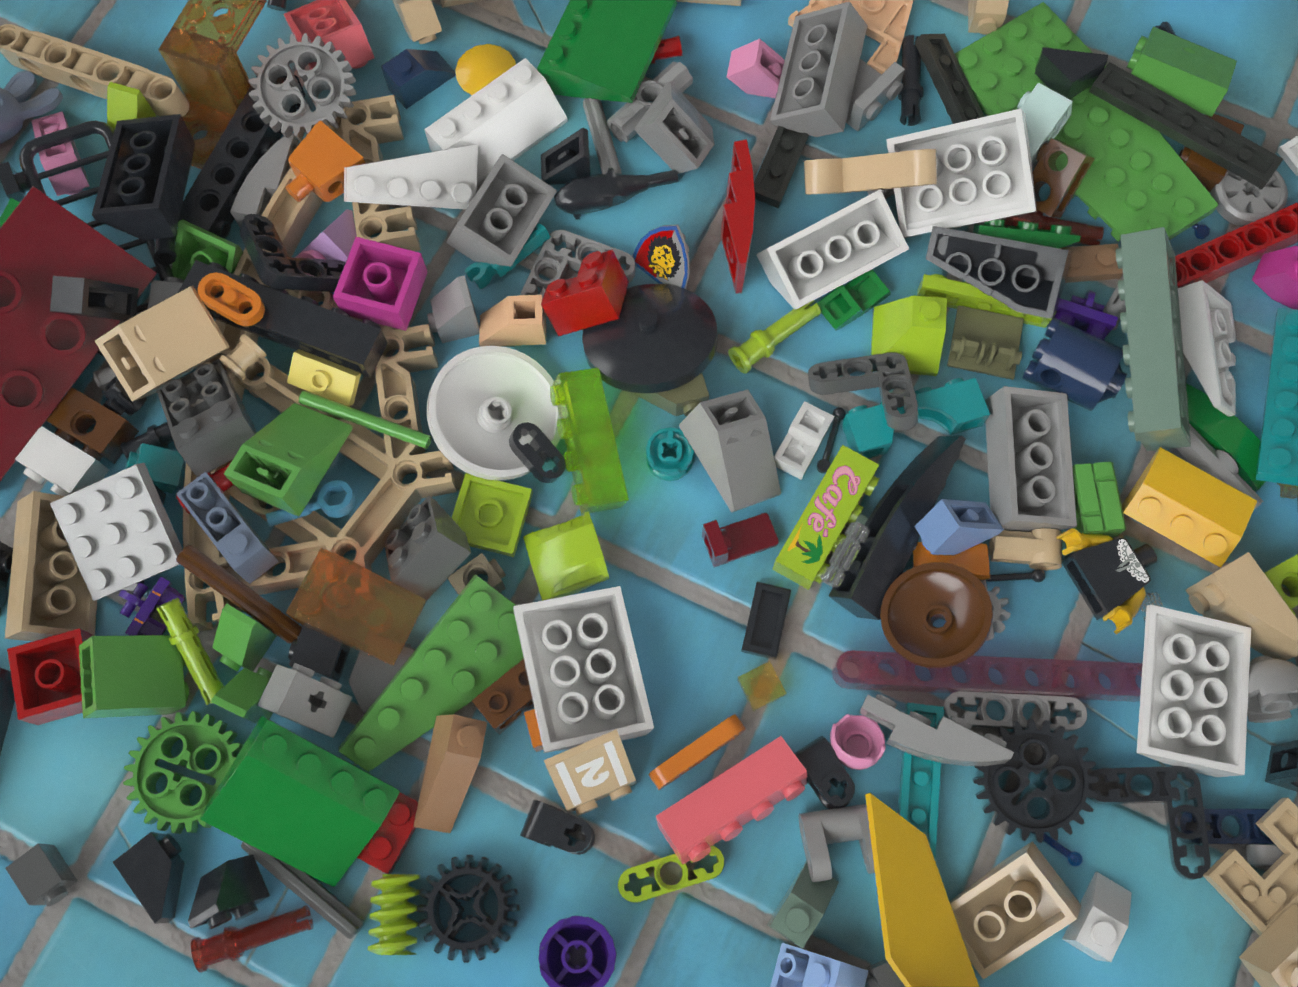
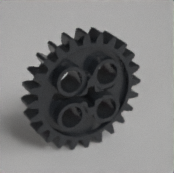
M1031 718L1027 721L1026 729H1022L1018 721H1013L1012 733H1009L1003 727H999L1002 740L1007 743L1005 748L1014 753L1012 758L1005 764L974 766L983 772V776L973 778V783L984 786L983 790L975 794L976 798L988 799L989 801L982 808L983 812L986 814L996 811L997 813L992 821L993 824L997 826L1006 821L1005 832L1008 835H1011L1016 828H1019L1020 838L1023 841L1027 840L1030 832H1034V836L1039 843L1043 841L1044 832H1048L1056 841L1058 840L1057 829L1062 828L1071 835L1073 832L1069 822L1074 820L1083 825L1085 822L1079 815L1081 809L1088 812H1093L1094 810L1085 802L1086 798L1098 797V793L1088 789L1089 784L1099 781L1098 777L1089 775L1087 772L1096 763L1090 760L1083 761L1082 759L1089 751L1088 747L1083 746L1075 749L1074 745L1078 740V736L1073 734L1064 739L1065 727L1061 725L1053 733L1050 732V721L1047 720L1042 722L1040 729L1036 728V724ZM1030 743H1038L1043 751L1041 759L1036 763H1028L1024 759V749ZM1055 754L1058 755V761L1040 776V780L1043 782L1042 786L1038 788L1032 785L1023 795L1021 801L1017 805H1013L1011 803L1012 799L1030 783V780L1027 778L1028 773L1039 774L1050 758ZM1061 769L1068 770L1072 778L1070 785L1065 789H1056L1053 784L1054 774ZM1007 770L1014 771L1018 778L1016 786L1011 790H1003L998 784V777ZM1034 797H1042L1046 801L1045 812L1036 817L1029 815L1027 810L1028 802Z

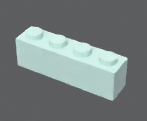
M1040 83L1035 86L1032 92L1027 91L1017 106V109H1022L1026 116L1032 169L1038 162L1036 158L1041 147L1045 143H1049L1051 138L1054 139L1072 113L1071 100Z

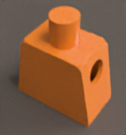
M320 120L289 156L288 162L296 178L285 188L297 202H301L312 191L324 202H330L344 193V167L366 164L364 157Z

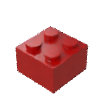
M79 628L7 649L18 720L42 725L83 713L79 645L91 636L96 635Z

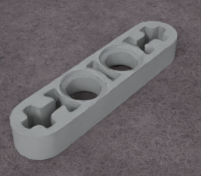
M958 691L947 696L941 705L944 707V717L950 719L951 716L957 717V712L950 709V706L954 705L957 699L960 700L963 707H974L977 705L975 700H979L977 712H965L961 715V719L970 723L972 727L980 728L1003 727L1004 729H1013L1012 722L1018 721L1022 729H1026L1028 720L1025 719L1022 712L1023 706L1026 703L1036 704L1041 711V718L1035 723L1037 729H1040L1044 720L1049 721L1050 719L1052 723L1050 724V731H1054L1061 725L1065 727V732H1070L1082 727L1087 720V710L1084 704L1077 698L1064 696ZM989 701H997L1002 704L1005 710L1002 720L995 721L989 718L986 713V705ZM1067 705L1070 712L1076 713V718L1070 720V724H1068L1066 717L1055 716L1050 718L1051 711H1062L1067 708ZM976 714H978L979 720H975Z

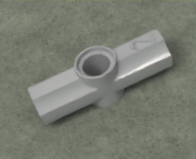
M673 61L653 80L642 82L633 103H626L607 120L609 129L620 142L625 141L627 143L637 134L634 128L653 103L647 101H654L667 82L671 81L681 93L693 84V77L690 75L687 67L680 61L678 63Z
M1189 424L1191 447L1169 450L1174 455L1256 499L1257 503L1254 509L1261 505L1264 501L1237 474L1238 466L1234 459L1222 450L1215 451Z

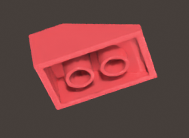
M316 0L283 14L298 42H301L304 33H307L311 42L318 35L323 40L324 45L330 41L333 43L335 51L341 50L345 56L344 61L348 60L353 69L361 68L369 60L375 58L363 27L346 0ZM317 62L308 64L310 70L316 66Z

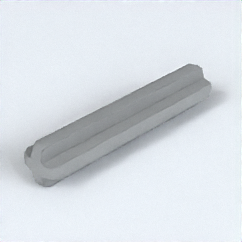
M585 98L583 100V107L602 174L607 173L608 168H613L615 173L622 174L601 100Z

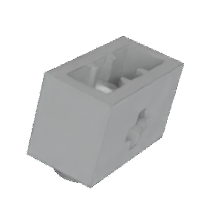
M297 663L293 664L292 669L277 664L257 706L334 738L352 700L351 696L340 691L342 684L323 676L320 681L312 678L315 671Z

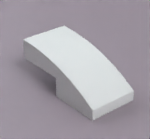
M804 401L774 456L776 467L802 480L835 416Z

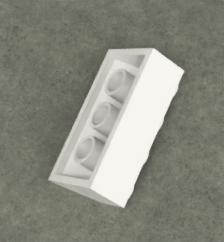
M525 58L424 130L432 152L478 144V187L485 181L501 154L514 161L567 123L568 119L546 79Z
M880 189L756 255L770 283L795 310L909 250V247Z

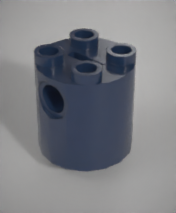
M1053 317L1044 334L1049 339L1043 338L1040 340L1032 355V358L1036 359L1037 362L1030 361L1022 379L1049 392L1066 393L1068 401L1090 411L1094 409L1097 403L1110 398L1114 399L1127 376V373L1122 371L1119 364L1123 356V348Z

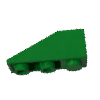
M997 219L974 224L973 233L1058 249L1079 242L1081 238L1080 235L1071 233L1072 227L1051 224L1050 230L1037 229L1038 223L1018 221L1016 227L1004 225V219Z

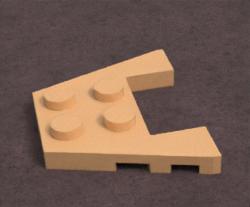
M810 0L808 6L799 12L796 10L789 16L788 25L793 27L796 16L850 2L868 25L866 35L881 43L867 62V65L882 75L894 62L897 63L914 0Z

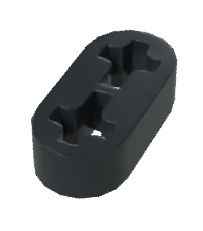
M529 422L521 423L513 430L509 438V446L514 454L540 482L552 483L563 474L566 467L565 459L560 451L535 424ZM529 434L532 436L533 439L530 444L522 445L519 442L522 435L527 436ZM552 460L555 463L553 471L548 470L545 472L542 466L545 462L547 463Z

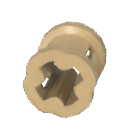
M245 334L240 337L241 342L227 356L222 355L219 358L241 380L246 377L245 372L259 358L264 359L267 356Z

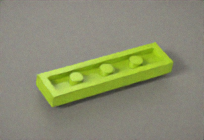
M924 274L917 291V296L947 298V307L957 309L959 305L1023 318L1024 324L1046 328L1051 321L1049 318L1016 312L971 284L950 280L940 274Z

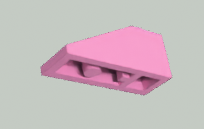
M63 111L31 120L35 138L69 127ZM74 140L39 152L40 161L45 171L81 160ZM84 166L48 177L57 196L77 194L84 188L90 187Z

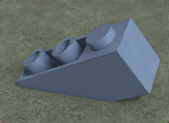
M207 472L201 474L176 493L232 569L249 584L279 562Z

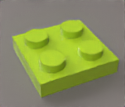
M465 473L451 518L465 532L470 547L514 557L533 496V490Z

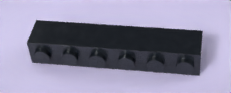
M196 260L178 291L179 293L190 286H194L198 293V285L203 277L210 273H223L255 291L264 303L265 313L258 323L252 326H240L206 306L213 319L294 350H303L357 371L368 378H371L388 344L381 327L371 320L363 319L361 322L351 318L348 313L341 309L333 307L329 310L323 308L309 297L301 296L299 299L289 295L285 289L264 286L247 274L241 273L239 276L232 274L225 267L215 262H210L208 265ZM224 291L218 292L215 298L221 297ZM252 307L246 308L243 314L250 312Z

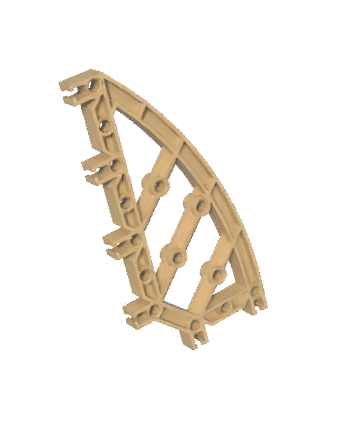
M389 95L352 101L354 104L353 108H343L348 118L337 117L335 119L339 128L336 129L330 124L327 126L363 156L365 163L383 161L379 144L404 140L402 126L399 122L401 120L400 111L395 96ZM291 167L262 216L268 218L274 224L289 257H292L304 232L323 202L313 191L301 202H297L288 193L285 187L296 178ZM352 202L357 237L411 251L421 250L419 238L415 231L418 230L417 222L411 206L390 209L389 204ZM375 233H381L377 237L370 238ZM245 247L244 253L233 274L238 276L241 273L247 274L255 278L259 284L267 286L259 278ZM286 290L289 295L299 299L301 296H306L316 302H323L321 305L323 308L329 310L333 307L338 308L333 294L330 292ZM351 317L362 322V319ZM216 320L215 323L230 347L203 364L211 363L222 355L227 356L241 342L240 337L243 334L252 339L256 344L259 336ZM378 324L388 342L375 368L381 418L422 432L416 385L410 373L438 368L437 356L432 348L435 346V341L430 326L425 324L408 327L404 331ZM429 345L426 347V350L408 352L409 349ZM399 350L395 356L385 357L389 351ZM259 358L245 372L246 377L243 380L238 378L223 364L241 401L244 389L246 388L253 396L262 399L281 413L296 403L352 425L353 429L339 452L380 479V481L342 529L316 511H313L310 515L275 525L274 527L298 544L270 548V551L279 562L251 584L232 569L192 514H188L185 509H183V549L188 544L192 545L258 595L323 584L330 575L332 598L340 606L353 604V597L346 595V577L359 575L361 587L355 588V595H360L365 601L376 600L371 564L384 549L386 538L390 532L400 528L407 519L411 509L422 498L457 492L456 481L451 473H445V477L427 479L426 477L428 472L447 467L448 470H453V463L441 451L425 453V448L384 434L383 440L364 426L300 404L299 396L302 391L306 390L288 384V375L270 364L266 358ZM264 372V375L259 380L253 381L254 376ZM402 410L408 411L404 418L400 420L393 419L397 412ZM232 460L213 469L210 473L212 474L232 462ZM187 463L184 487L197 478ZM407 474H417L414 482L410 484L402 483L403 478ZM235 485L223 492L228 499H230V496L262 517L266 522V513L280 509L275 506L266 509L267 503L242 493ZM350 550L357 551L353 561L342 563V558L346 552ZM280 563H286L284 572L278 576H273L275 566ZM184 568L188 619L193 626H197L200 632L212 630L213 623L206 622L207 602L216 601L218 613L212 614L213 622H219L222 609L226 603L234 607V603L212 587L203 589L204 581Z

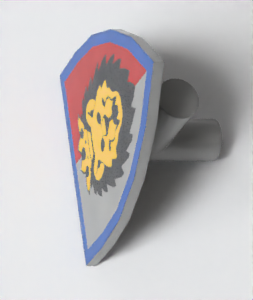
M663 225L649 231L640 239L632 257L634 258L635 265L657 283L686 289L690 275L688 255L690 249L685 242L686 237L681 232L679 225Z

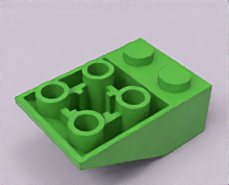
M294 403L242 444L224 475L242 493L299 517L353 427L350 424Z

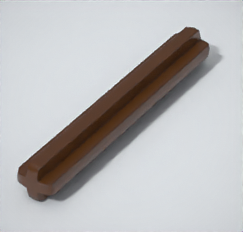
M188 544L179 553L176 561L285 642L292 644L293 640L299 637L302 626L198 549Z

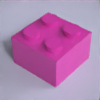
M356 237L333 294L338 308L348 313L350 317L362 320L368 319L377 324L406 331L428 273L422 254Z

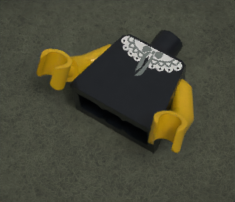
M1073 528L1056 536L1057 540L1061 539L1066 544L1067 548L1062 550V554L1066 556L1072 553L1062 561V564L1096 620L1101 618L1104 621L1112 620L1116 625V630L1113 631L1115 634L1130 626L1146 597L1144 586L1151 581V577L1145 568L1157 562V555L1153 548L1148 544H1144L1133 550L1128 540L1124 537L1114 540L1109 535L1083 534Z

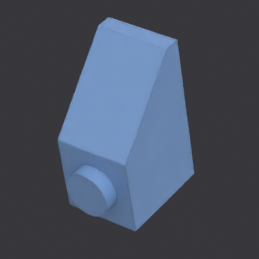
M941 499L914 526L922 538L923 546L932 555H956L999 535L1004 530L986 502Z

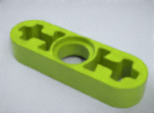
M711 846V851L708 855L716 856L718 863L712 866V873H707L705 868L693 870L696 879L688 880V868L686 864L682 865L676 854L628 868L619 878V892L627 901L637 903L713 879L723 870V854L717 847ZM668 862L677 863L682 869V878L675 885L664 883L660 877L662 866ZM655 867V880L661 890L652 892V884L641 888L642 894L639 896H635L633 891L626 892L624 884L630 882L629 875L636 873L638 879L649 877L646 869Z

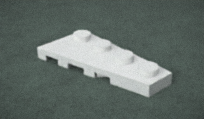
M478 144L344 167V202L467 209L477 192Z

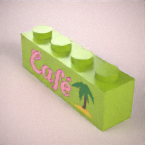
M842 445L777 556L772 570L807 590L810 589L814 581L821 584L830 568V565L825 563L830 552L838 554L847 538L846 535L842 534L847 522L854 525L864 508L858 504L863 494L870 497L880 478L874 476L879 464Z

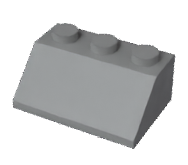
M501 154L446 243L473 261L511 266L557 190L504 154Z

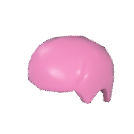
M846 714L832 726L830 745L834 749L840 763L845 767L855 770L867 769L875 765L882 758L886 749L885 735L877 722L864 715Z

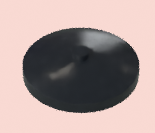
M642 284L627 288L619 319L583 329L582 340L587 363L595 375L602 381L627 392L659 393L675 389L690 382L706 369L715 355L718 333L716 319L711 308L698 295L684 288L669 284Z

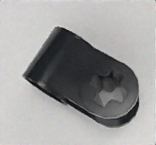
M820 736L794 753L807 770V783L827 809L846 807L850 803L855 793V785L825 737ZM831 784L836 788L842 786L845 789L841 795L842 799L838 795L831 797L828 794Z
M533 800L520 836L548 847L553 846L576 855L587 853L595 842L594 830L586 821L538 800ZM579 827H582L581 832L586 836L584 842L577 841L574 847L572 846L573 840L568 837L570 831L576 832Z

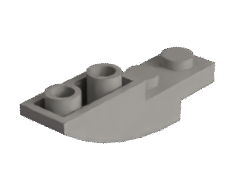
M877 694L875 698L867 695L859 712L861 715L892 730L886 744L923 759L962 766H989L1005 764L1012 758L1014 753L1005 748L1007 743L1002 739L988 733L983 737L971 731L972 725L961 718L951 716L948 719L943 716L935 729L929 726L931 721L928 718L912 711L907 715L895 709L897 704L893 700Z

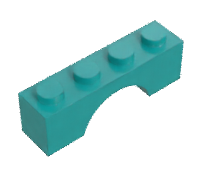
M976 377L965 381L963 378H956L945 383L944 387L933 390L931 387H924L915 391L918 404V419L933 421L942 426L950 435L982 427L990 416ZM882 402L880 405L870 408L867 405L852 408L845 415L842 423V429L850 449L868 459L887 454L893 442V432L895 429L889 427L886 422ZM903 406L897 407L899 414H904Z

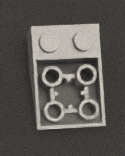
M748 389L700 402L679 424L680 429L731 513L781 494L766 417Z

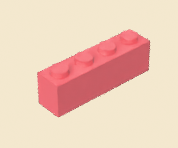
M780 736L656 815L658 827L682 865L690 860L697 862L707 856L711 851L710 847L723 839L727 842L739 835L743 830L742 826L752 819L760 821L767 817L774 810L773 806L785 798L787 801H790L799 796L805 789L804 785L807 784V770L782 736Z

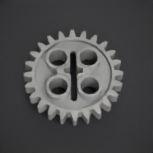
M307 33L303 34L301 42H298L293 34H290L289 44H285L281 38H278L279 48L276 50L267 45L266 47L270 55L268 57L258 55L257 57L261 61L262 66H252L251 68L258 78L248 80L250 85L255 88V90L249 92V96L254 101H257L252 106L257 113H261L260 118L265 124L270 123L269 126L275 133L281 129L282 134L286 138H289L294 131V135L299 141L302 140L304 132L309 133L320 120L325 125L330 124L338 129L339 126L335 119L337 117L347 119L348 116L343 108H353L354 106L347 96H353L357 93L354 87L350 85L356 82L354 75L349 73L352 67L348 60L344 61L345 56L342 51H335V47L330 41L324 45L323 40L318 35L311 42ZM317 62L313 69L305 70L307 64ZM291 63H295V67L304 81V86L316 107L314 112L310 110L306 98L301 93V87L291 71ZM287 76L285 82L276 84L279 77ZM330 90L326 98L318 99L322 91ZM297 103L301 104L299 110L289 113L291 106Z

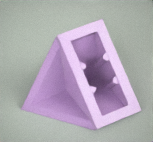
M346 209L302 251L316 250L326 260H337L346 263L354 240L357 237L352 210Z

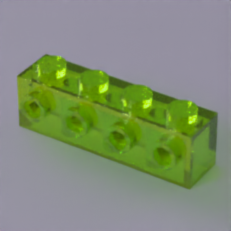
M599 368L559 373L552 386H550V398L552 405L558 407L560 416L557 419V430L560 439H565L567 451L564 453L566 469L568 472H572L575 484L571 488L573 502L576 506L579 505L581 515L587 511L595 513L621 508L629 498Z

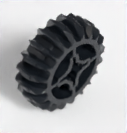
M473 855L466 856L465 867H462L458 857L451 858L452 871L450 872L444 864L438 865L437 869L442 878L439 880L433 875H428L426 880L434 887L433 890L421 889L419 891V895L429 898L428 905H417V912H428V918L420 920L418 927L431 926L432 931L424 936L425 942H430L436 937L440 939L434 948L437 954L441 953L447 945L450 946L447 955L448 960H455L459 950H462V960L464 963H468L471 961L473 949H475L479 960L486 959L484 946L487 945L493 953H497L500 947L495 938L498 936L505 942L509 941L511 936L503 930L504 926L516 927L518 924L517 920L508 918L509 911H520L519 904H509L508 898L519 894L518 889L514 888L506 891L504 886L511 882V875L507 874L498 879L497 876L501 872L502 866L496 863L490 871H487L489 859L486 857L480 859L477 867H475ZM466 875H476L483 878L477 886H474L466 894L449 886L454 880ZM491 886L498 898L499 908L496 921L491 918L492 916L484 908V900ZM442 896L445 897V900L451 905L453 910L452 917L448 922L449 926L446 929L441 922L439 914ZM471 897L475 898L473 908L479 916L467 915L465 919H461L464 908L458 900L470 901ZM470 922L489 931L482 938L472 942L455 938L457 933Z

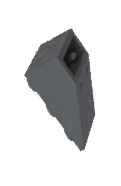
M219 359L203 364L190 374L180 379L171 380L164 387L157 390L176 449L197 477L204 472L208 473L233 460L242 444L257 433L226 369Z

